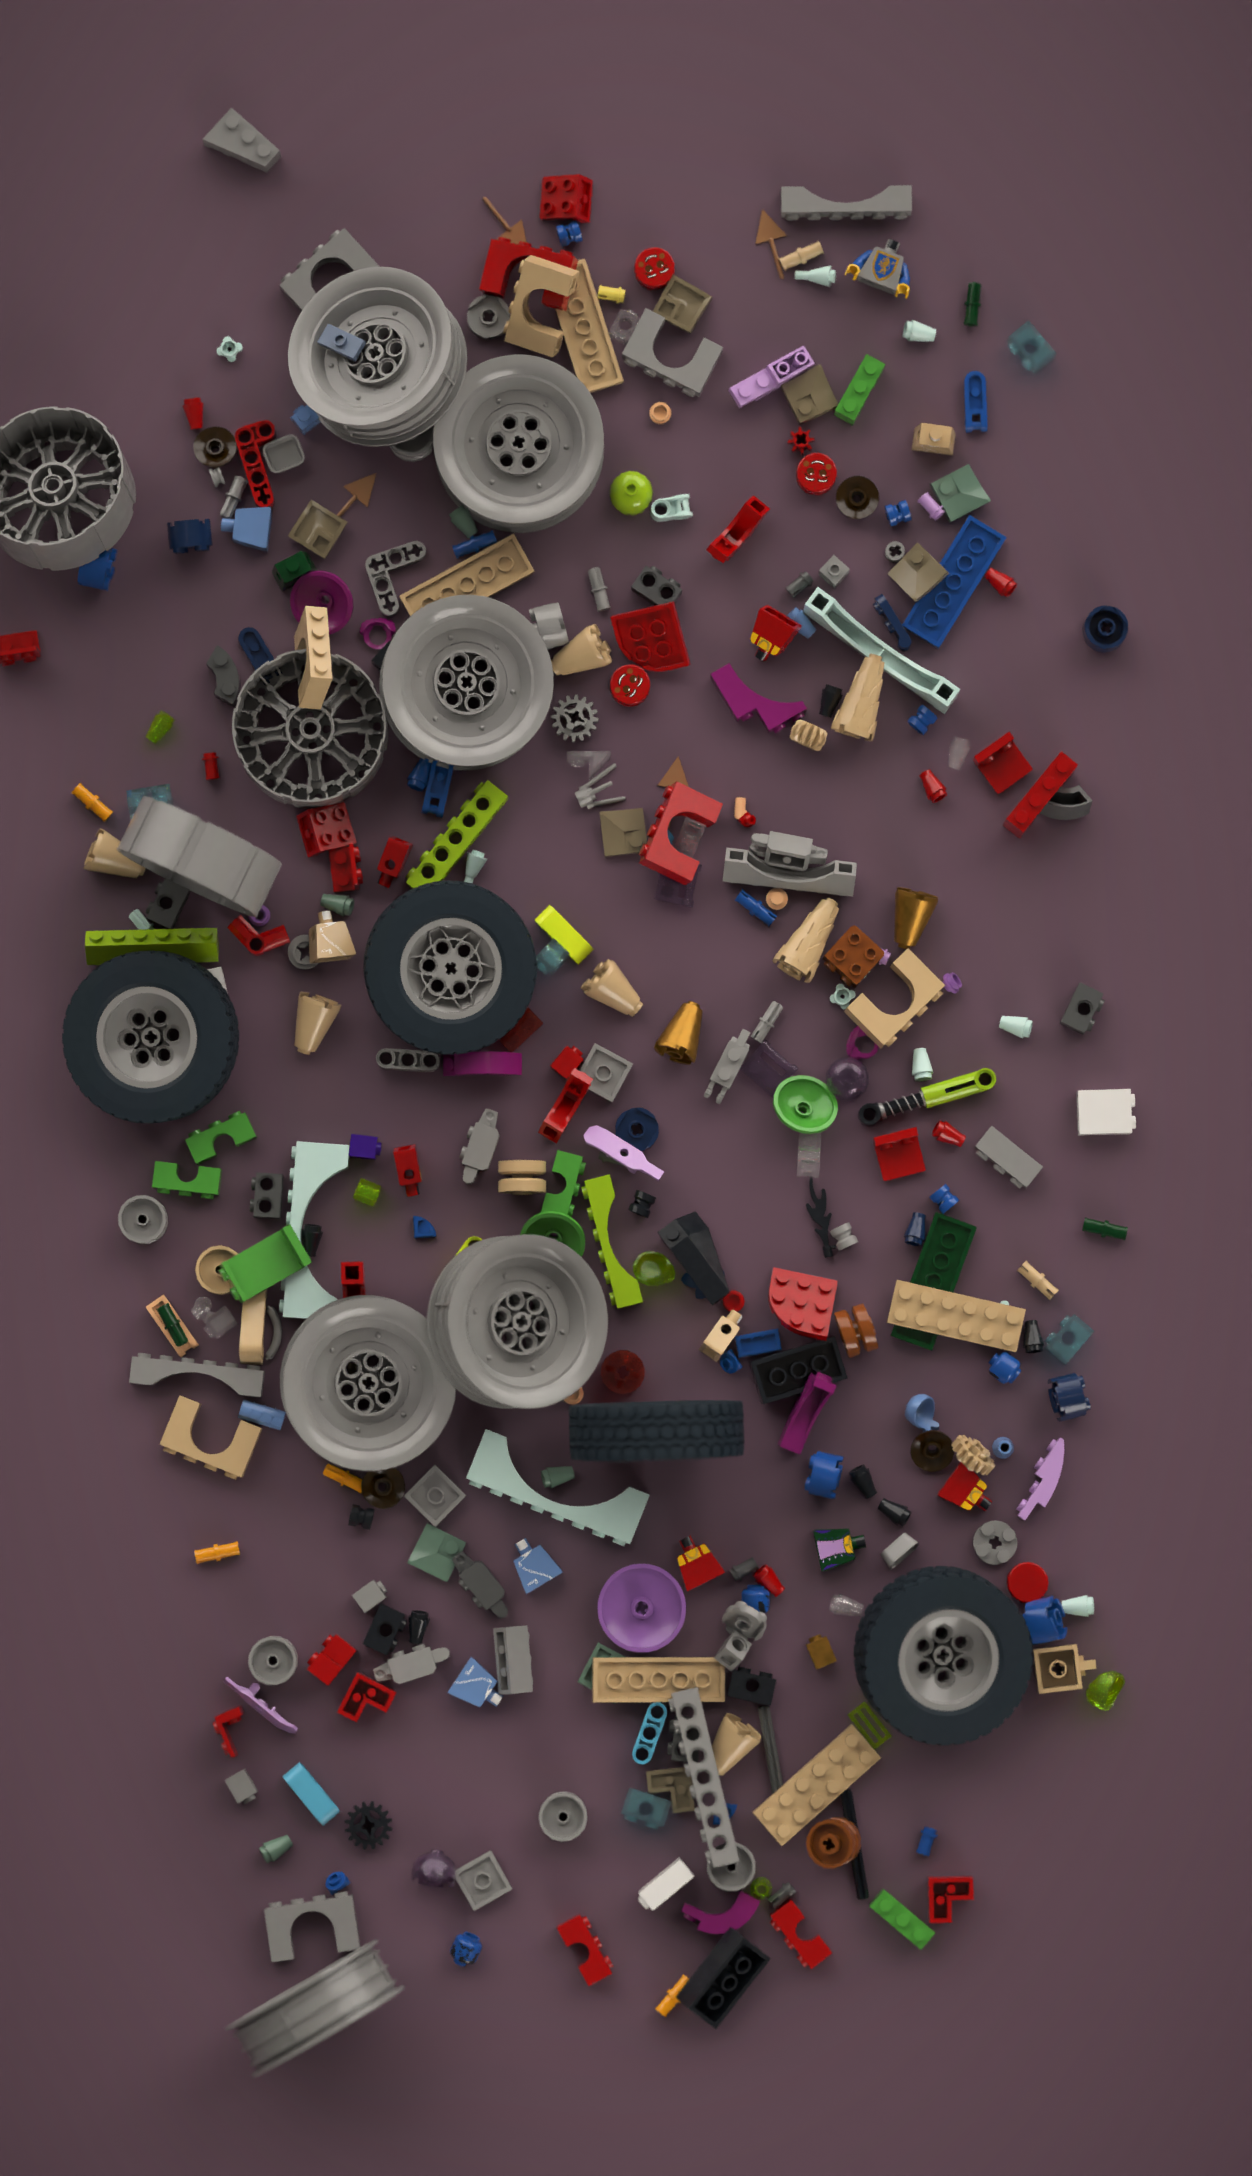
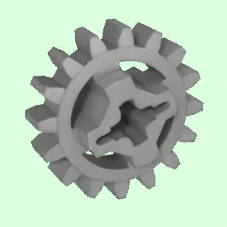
M576 694L574 700H571L569 696H566L565 703L559 700L560 707L553 708L557 715H551V719L556 720L552 727L559 728L556 734L561 735L563 733V740L565 741L568 737H571L572 743H575L576 738L583 742L584 735L590 738V729L596 731L597 727L593 723H597L599 718L593 717V715L598 713L597 709L591 710L593 702L586 704V697L578 700V695ZM570 705H576L573 709H566ZM584 709L589 713L590 720L584 718ZM575 714H578L580 722L575 721V723H571L569 716L574 717ZM560 717L567 722L565 729L561 725ZM580 727L584 729L581 732L573 733L575 729Z

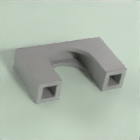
M345 228L341 231L336 230L329 237V242L325 245H319L313 251L314 255L308 260L306 258L297 265L298 269L294 273H288L281 279V291L301 312L316 294L312 288V278L315 271L323 264L338 262L347 266L351 271L379 267Z
M645 308L622 353L624 363L633 368L638 366L644 369L643 372L650 377L655 378V376L662 378V382L670 387L676 385L682 388V392L690 397H694V395L700 397L723 352V347L703 338L693 359L687 365L679 368L664 366L656 359L653 345L665 323V317Z
M347 1891L334 1893L335 1897L326 1898V1895H317L312 1897V1901L304 1902V1898L290 1900L291 1904L282 1905V1901L268 1903L269 1907L264 1909L271 1961L278 1962L295 1958L292 1926L299 1915L309 1911L323 1913L331 1920L335 1930L338 1952L360 1948L353 1894L348 1895Z

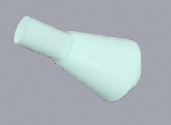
M832 266L809 271H795V279L809 280L831 287V283H835L836 271L832 270Z
M472 850V853L467 852L464 882L473 883L474 878H476L488 860L484 858L485 853L477 850Z

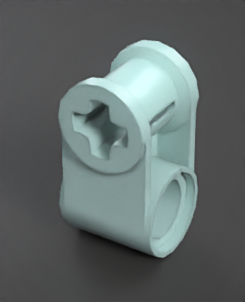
M681 494L655 500L650 509L651 518L657 522L693 517L688 501L690 495ZM663 506L666 509V513L658 515L654 508Z

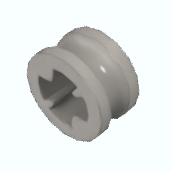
M216 467L214 470L208 469L215 488L218 487L219 483L226 484L219 467Z
M897 541L890 542L885 549V556L891 562L900 561L905 553L904 546ZM898 547V552H901V555L892 557L889 549Z

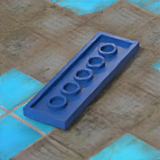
M969 515L940 562L949 574L927 595L914 604L902 624L903 627L939 649L1007 537Z

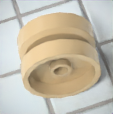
M498 1161V1173L512 1176V1178L498 1181V1193L512 1195L546 1193V1181L540 1178H532V1176H540L546 1173V1161Z
M220 1245L210 1247L202 1252L195 1268L196 1277L201 1286L213 1294H230V1289L232 1288L228 1280L224 1281L221 1275L216 1272V1268H219L222 1262L229 1260L238 1253L229 1247Z

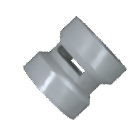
M849 1222L829 1231L831 1236L838 1240L836 1246L839 1251L858 1242L856 1236L851 1235L852 1227Z

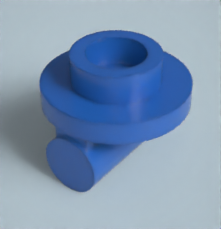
M732 1349L723 1353L719 1359L721 1368L729 1374H733L743 1367Z
M340 1871L330 1874L325 1882L331 1895L351 1884L348 1877Z

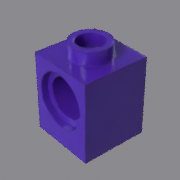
M351 1134L349 1157L376 1160V1155H381L382 1143L378 1142V1137Z

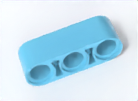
M661 1702L650 1704L645 1714L632 1751L633 1759L638 1764H646L652 1758L667 1716V1709ZM654 1706H660L663 1708L664 1713L662 1717L654 1718L651 1715V1709ZM646 1727H653L656 1730V1735L653 1739L644 1737L643 1731ZM639 1748L647 1749L649 1754L645 1760H639L636 1757V1751Z
M299 1762L283 1775L284 1780L323 1826L340 1812L336 1804L302 1763Z

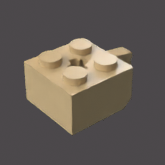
M1077 1644L1036 1648L1032 1651L1038 1694L1082 1689L1081 1676L1086 1675L1085 1670L1097 1669L1095 1659L1084 1661L1083 1655L1078 1656ZM1057 1662L1059 1666L1063 1667V1670L1059 1671L1060 1674L1058 1675L1052 1671V1666L1055 1667L1054 1664Z

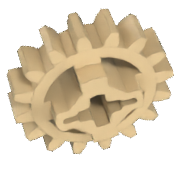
M959 1435L951 1444L953 1451L957 1453V1459L968 1470L972 1472L975 1470L976 1473L980 1472L984 1476L994 1469V1460L990 1458L989 1450L977 1439L972 1440L965 1435Z

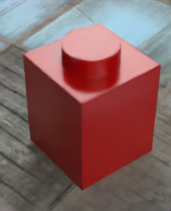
M566 1046L550 1067L567 1081L573 1069H578L583 1063L584 1059L581 1057L583 1053L575 1046L571 1048Z

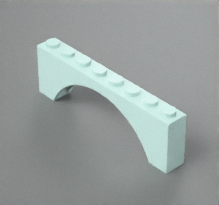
M819 587L816 588L805 603L803 611L805 615L864 657H869L870 654L881 656V661L885 662L883 671L943 714L947 712L957 698L960 691L957 686L943 676L919 666L884 643L855 620L836 599Z
M297 1141L296 1146H292L291 1159H295V1167L290 1168V1181H293V1190L288 1192V1203H292L291 1212H287L286 1225L290 1224L301 1244L302 1225L308 1205L315 1193L326 1181L349 1168L350 1145ZM308 1266L281 1280V1291H285L284 1300L280 1299L279 1312L283 1313L284 1318L307 1319L321 1307L338 1300L318 1284Z
M487 1429L484 1432L466 1477L470 1480L469 1484L480 1489L482 1485L491 1488L489 1492L499 1497H502L503 1493L511 1496L510 1501L522 1505L523 1501L531 1504L530 1509L539 1513H543L544 1510L549 1511L554 1519L562 1522L564 1518L573 1521L571 1525L581 1530H584L585 1526L593 1529L592 1534L604 1538L605 1534L613 1537L612 1542L621 1546L631 1543L650 1496L628 1487L615 1498L597 1505L569 1506L553 1502L535 1492L518 1474L509 1455L507 1437Z

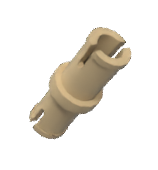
M816 241L802 249L800 247L796 248L795 252L780 257L779 261L783 270L786 271L800 263L806 264L807 260L824 254L820 242Z
M1027 1260L1017 1270L1032 1283L1031 1286L1033 1288L1036 1287L1049 1301L1059 1291L1045 1278L1043 1273L1040 1274Z

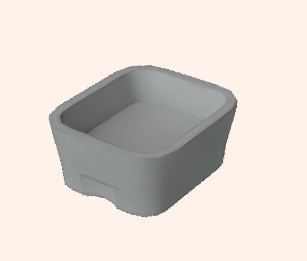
M293 434L268 442L263 447V454L269 469L277 474L301 465L305 459L301 444Z
M904 1532L881 1553V1556L889 1569L892 1570L919 1546V1543Z

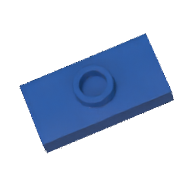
M778 1328L735 1336L738 1358L782 1350Z

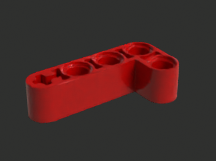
M268 420L240 427L235 432V441L257 508L271 507L272 509L275 499L258 446L273 441L276 437L275 427ZM269 427L272 429V432L269 436H262L260 434L261 429ZM242 434H249L251 436L250 441L247 443H242L239 441V438ZM255 454L258 457L256 462L251 464L246 462L248 455ZM255 475H262L264 477L263 482L260 484L253 483L252 479ZM263 489L266 498H269L267 499V504H263L261 501L260 491Z

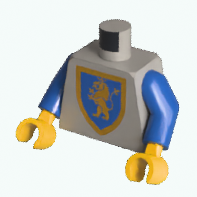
M888 239L884 249L875 246L873 250H867L856 258L845 271V276L847 273L854 275L853 281L857 278V281L893 294L895 297H898L899 293L905 294V299L908 298L910 290L909 270L907 264L903 262L904 257L896 254L900 243L895 240Z

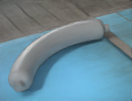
M267 1306V1313L273 1325V1339L265 1354L266 1360L273 1359L282 1339L280 1317L273 1306Z

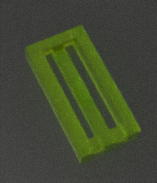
M865 1701L847 1714L874 1750L892 1737ZM862 1708H865L885 1734L883 1738L861 1712ZM856 1713L878 1739V1742L874 1743L854 1717Z

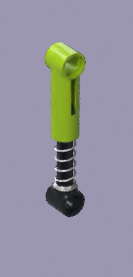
M982 1068L968 1074L921 1087V1091L919 1090L917 1094L911 1093L910 1096H902L897 1100L894 1098L893 1101H885L884 1104L881 1102L867 1103L860 1108L858 1119L865 1126H873L883 1121L887 1116H895L899 1112L904 1113V1111L909 1109L912 1111L913 1108H921L923 1105L928 1109L988 1091L995 1085L996 1075L991 1069ZM987 1074L991 1080L990 1084L982 1085L979 1082V1076ZM970 1082H973L974 1084L955 1091L953 1089L954 1087L964 1085ZM866 1109H872L875 1112V1119L871 1121L866 1120L863 1112Z

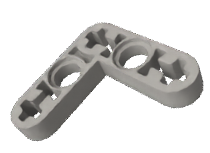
M412 541L374 554L366 560L367 574L380 611L385 616H394L399 611V603L388 572L423 560L426 556V548L420 541ZM414 546H417L418 549L422 548L423 551H420V556L416 557L415 554L408 555L410 560L406 561L402 550L406 549L407 553L413 551ZM399 553L402 556V561L399 564H392L389 560L391 554ZM386 556L388 568H385V564L379 565V570L377 571L374 568H369L373 560L380 563L383 562L382 557ZM380 580H385L389 585L388 589L384 592H380L376 588V584ZM392 593V596L388 597L391 604L395 603L393 611L389 612L388 609L383 608L386 606L384 598L380 600L379 596H386Z

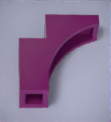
M730 663L710 674V678L736 722L739 720L747 721L754 716L753 712L756 711L768 733L772 731L778 733L786 728L785 724L791 720L796 722L805 717L804 713L807 708L803 701L777 702L758 695L740 680Z
M817 1372L816 1375L810 1373L802 1395H797L777 1443L780 1447L801 1454L820 1411L835 1391L836 1385L832 1383L833 1379L830 1376Z

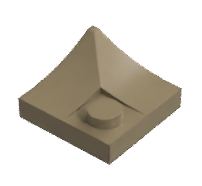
M673 275L653 312L665 317V321L691 334L713 297Z
M821 364L780 386L799 425L828 413L838 406V402Z
M311 500L288 534V537L326 559L348 522Z
M918 542L888 573L915 602H918L949 574Z
M643 808L599 812L605 857L639 853L643 844H647Z

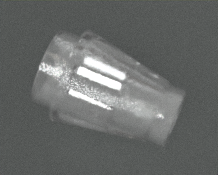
M953 737V741H950L948 767L961 770V766L971 748L969 740Z
M834 1594L830 1602L829 1611L834 1612V1615L860 1617L864 1605L842 1594Z

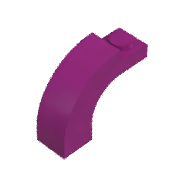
M480 1051L453 1055L443 1054V1076L522 1075V1053Z
M740 1890L733 1905L725 1912L710 1914L684 1902L681 1911L684 1912V1918L695 1922L696 1919L700 1921L697 1926L698 1930L711 1934H723L730 1927L736 1930L747 1923L754 1915L760 1899Z

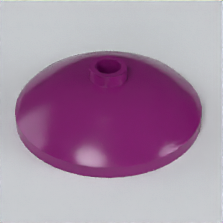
M312 571L303 575L294 584L290 595V606L298 623L305 606L327 608L330 635L340 631L349 622L353 613V598L346 583L335 574L327 571ZM324 596L329 598V602L325 601Z

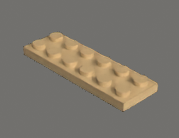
M584 258L578 260L576 270L579 271L575 290L569 297L566 311L555 309L561 330L564 332L563 336L575 375L588 391L592 393L624 383Z
M512 534L403 593L399 598L409 616H411L427 604L449 596L478 595L491 597L532 575L535 571L517 538Z
M896 1280L887 1323L1016 1353L1026 1309Z
M592 1657V1702H669L668 1699L672 1698L671 1693L698 1687L701 1702H725V1666L714 1657Z
M851 1724L752 1813L780 1846H783L879 1761L881 1757Z

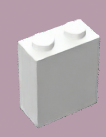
M1131 1089L1078 1090L1076 1092L1078 1136L1131 1134L1132 1129H1136V1117L1132 1116L1131 1107H1135V1094H1131Z
M678 1857L638 1891L640 1895L638 1900L646 1910L650 1907L653 1911L690 1881L694 1874L683 1860Z

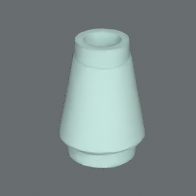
M915 320L905 322L903 338H906L908 341H934L936 329Z
M1002 1015L999 1028L1022 1039L1023 1037L1029 1038L1033 1021L1028 1020V1017Z
M926 1048L914 1049L912 1076H914L915 1081L932 1079L934 1072Z
M1084 1595L1062 1600V1607L1065 1614L1089 1617V1615L1094 1614V1599Z

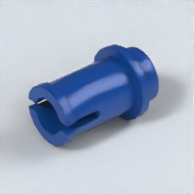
M924 1826V1829L920 1831L922 1836L916 1852L930 1856L934 1838H937L938 1835L936 1834V1829Z

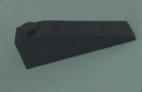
M696 1211L674 1219L658 1231L660 1238L712 1306L730 1293L709 1228Z

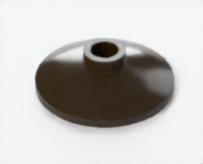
M214 426L202 430L196 436L193 450L195 457L200 463L215 468L228 464L234 458L237 444L235 437L229 430ZM214 448L220 449L218 452H212Z
M851 476L845 479L836 491V504L839 510L845 516L852 519H863L870 516L876 510L879 503V492L876 485L870 479L863 476ZM858 495L861 497V501L858 503L854 502L853 497Z
M924 1431L917 1435L911 1444V1458L915 1465L922 1470L929 1472L940 1471L946 1468L953 1460L954 1451L951 1445L953 1442L948 1435L941 1431ZM934 1445L936 1449L930 1450L928 1447Z
M394 1467L384 1470L367 1471L361 1484L363 1497L375 1508L387 1509L395 1506L400 1502L405 1492V1481L402 1474ZM380 1483L385 1484L384 1491L378 1489Z

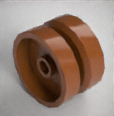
M864 1303L852 1307L851 1311L854 1321H851L845 1309L834 1313L835 1321L849 1358L860 1355L859 1340H861L867 1352L879 1348L875 1336V1328L870 1315L868 1316Z
M832 1817L818 1822L810 1829L806 1848L810 1858L817 1865L833 1869L850 1863L857 1857L861 1848V1836L853 1822L843 1817Z

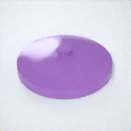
M633 1564L621 1568L606 1581L599 1595L598 1617L602 1629L615 1644L628 1651L651 1652L666 1646L677 1636L685 1620L686 1601L682 1588L670 1573L655 1565Z

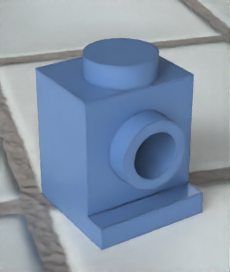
M304 405L299 406L293 411L294 415L290 417L303 435L321 423L318 419L319 416L308 405L305 407Z

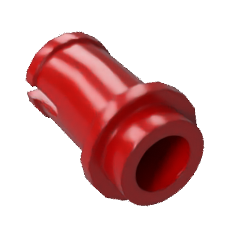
M216 752L204 753L202 761L205 764L206 780L219 779L217 764L219 756L216 755Z

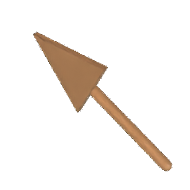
M483 197V201L507 230L500 237L510 239L511 243L519 244V241L526 242L522 219L510 228L489 200Z
M762 209L756 244L770 242L779 277L783 279L784 275L774 239L787 235Z
M376 473L343 486L353 497L339 511L337 516L341 517L356 499L368 508Z
M679 756L657 786H671L676 781L688 786Z

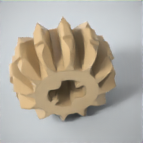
M797 720L791 729L790 738L800 745L820 751L825 745L828 733L811 723Z

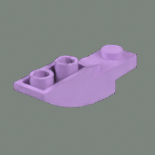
M803 345L767 365L765 369L730 387L728 391L740 409L778 389L782 384L794 379L815 363Z
M1061 1437L1057 1441L1053 1439L1046 1448L1049 1453L1045 1459L1040 1457L1034 1466L1036 1469L1034 1474L1041 1480L1040 1482L1035 1480L1029 1489L1031 1493L1027 1500L1023 1498L1016 1508L1019 1511L1016 1516L1022 1520L1027 1519L1037 1503L1045 1507L1057 1486L1064 1459V1440Z

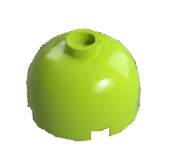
M627 471L621 473L613 480L610 486L611 503L624 515L640 514L645 511L652 501L653 489L651 483L645 475L639 472Z

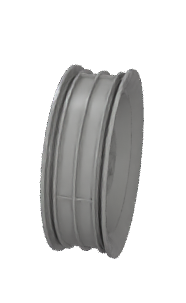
M369 267L349 272L331 281L319 290L306 304L295 322L288 348V366L292 382L298 394L319 416V421L329 431L341 439L354 444L372 447L388 446L405 442L422 434L436 424L450 409L464 382L467 369V347L462 329L457 320L446 308L437 292L427 282L402 269ZM327 324H331L364 341L368 340L357 360L360 359L358 363L354 364L355 361L318 344L317 341Z
M506 355L482 362L465 373L464 382L456 400L445 415L434 424L433 447L441 482L450 498L458 507L463 505L465 509L468 508L473 520L489 528L511 533H527L547 529L566 520L589 498L597 484L603 465L604 431L599 409L591 393L569 370L555 362L537 356ZM507 420H513L516 425L513 429H506L504 423ZM528 422H535L537 424V428L534 431L527 430L525 426ZM494 438H501L503 440V444L500 447H494L491 442ZM516 440H520V443L524 441L522 448L514 447ZM538 441H543L547 444V447L544 450H537L535 444ZM505 457L513 460L512 464L508 467L500 463ZM525 459H531L534 461V466L525 468L522 463Z
M456 595L442 598L427 604L411 615L396 632L383 658L379 678V692L387 721L397 738L416 756L422 759H429L431 764L433 760L438 761L436 766L449 769V765H453V770H477L491 767L505 761L521 750L539 730L546 718L554 687L553 668L548 649L532 623L511 606L496 599L478 595ZM455 657L463 658L465 661L464 667L458 668L454 666L453 659ZM477 661H482L486 664L484 672H478L475 669ZM442 673L448 674L450 676V683L442 684L439 681V675ZM462 678L464 680L466 678L471 680L469 683L470 688L468 686L466 688L462 687ZM490 682L493 685V691L491 693L484 692L482 683ZM448 694L456 695L458 699L457 704H448L446 696ZM470 698L477 699L479 708H469L468 700Z
M524 1234L492 1237L463 1249L446 1265L439 1275L431 1293L427 1312V1331L430 1348L445 1378L453 1387L469 1399L482 1405L501 1409L546 1407L558 1403L575 1393L589 1379L597 1367L604 1351L608 1330L605 1297L601 1285L590 1266L570 1247L555 1239L539 1235ZM510 1296H512L514 1299V1303L512 1306L509 1304ZM530 1300L534 1304L532 1311L529 1309ZM497 1312L500 1315L499 1322H497L495 1319V1315ZM537 1321L540 1324V1329L538 1332L535 1329V1324ZM503 1333L506 1335L507 1338L505 1343H503L501 1339ZM523 1338L526 1340L525 1348L522 1347L521 1343Z
M357 1295L338 1299L311 1314L300 1325L289 1341L280 1371L281 1399L286 1415L295 1431L312 1450L323 1458L339 1466L354 1470L376 1471L389 1469L404 1464L420 1455L441 1434L451 1415L455 1401L456 1388L445 1378L431 1351L427 1331V1318L399 1301L382 1296ZM370 1355L378 1357V1363L374 1367L367 1365V1358ZM349 1362L357 1364V1370L352 1374L347 1373L345 1369ZM389 1369L393 1370L395 1374L394 1379L389 1382L385 1381L383 1373ZM367 1377H370V1380L373 1381V1385H369V1388H365V1385L362 1383L363 1379L366 1380ZM346 1383L351 1384L353 1388L349 1395L341 1393V1387ZM383 1391H387L390 1394V1399L386 1403H380L378 1399L379 1394ZM362 1398H366L369 1401V1406L365 1410H360L357 1407L358 1401Z
M378 1939L331 1963L225 2027L226 2031L237 2028L233 2037H238L243 2046L241 2051H246L252 2062L250 2067H257L256 2071L251 2074L252 2077L270 2070L381 2005L405 1988L404 1985L393 1987L397 1979H392L387 1970L389 1965H384L378 1954L380 1949L372 1950L374 1948L373 1945L379 1942Z

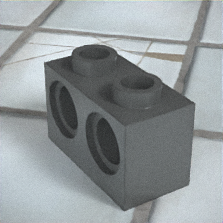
M645 566L631 586L633 592L654 606L672 601L675 603L682 594V589L679 588L681 585L672 578L667 580L661 576L663 573L654 566L651 568ZM646 577H651L654 579L655 584L651 587H646L643 584V580ZM669 589L672 591L673 596L670 599H664L661 596V592Z
M256 1172V1177H252L251 1190H255L254 1199H250V1212H253V1217L281 1219L283 1174ZM264 1179H271L273 1181V1187L268 1191L261 1188V1183ZM270 1201L272 1205L271 1210L266 1213L261 1212V1202Z
M675 1715V1719L670 1720L669 1733H673V1742H668L667 1755H671V1760L687 1762L686 1756H680L677 1753L679 1742L683 1741L681 1733L676 1734L673 1722L677 1720ZM682 1716L685 1719L692 1718L691 1716ZM691 1728V1731L686 1736L690 1741H695L699 1738V1732ZM699 1750L693 1751L691 1755L692 1760L698 1763Z

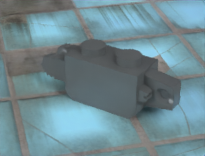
M463 1551L455 1555L452 1561L459 1571L458 1575L461 1579L458 1582L465 1591L471 1590L474 1594L472 1600L479 1609L481 1607H484L486 1610L491 1608L498 1618L506 1617L508 1608L501 1600L504 1597V1588L482 1561L471 1560Z

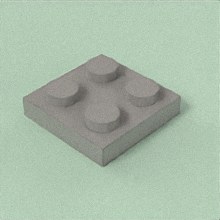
M594 1043L580 1071L593 1078L589 1088L590 1091L613 1103L633 1063Z
M434 1465L404 1497L436 1527L466 1497V1494Z
M491 1850L452 1872L473 1911L513 1889Z

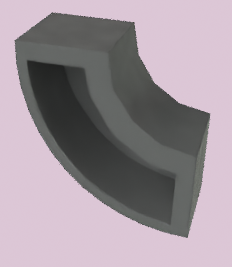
M217 645L206 663L207 667L216 676L217 686L214 695L235 708L241 687L239 673L229 654Z
M1080 785L1072 788L1060 787L1040 813L1058 820L1077 819L1089 814L1092 800Z

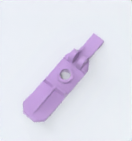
M597 1125L592 1126L583 1135L586 1144L597 1148L605 1153L607 1157H611L621 1163L633 1174L636 1171H640L659 1181L664 1171L648 1162L643 1152ZM620 1152H625L627 1156H622Z
M228 1677L225 1678L224 1683L237 1692L246 1703L274 1726L288 1733L295 1734L298 1728L275 1711V1707L270 1710L265 1701L254 1697L260 1689L258 1683H253L248 1689L235 1684Z

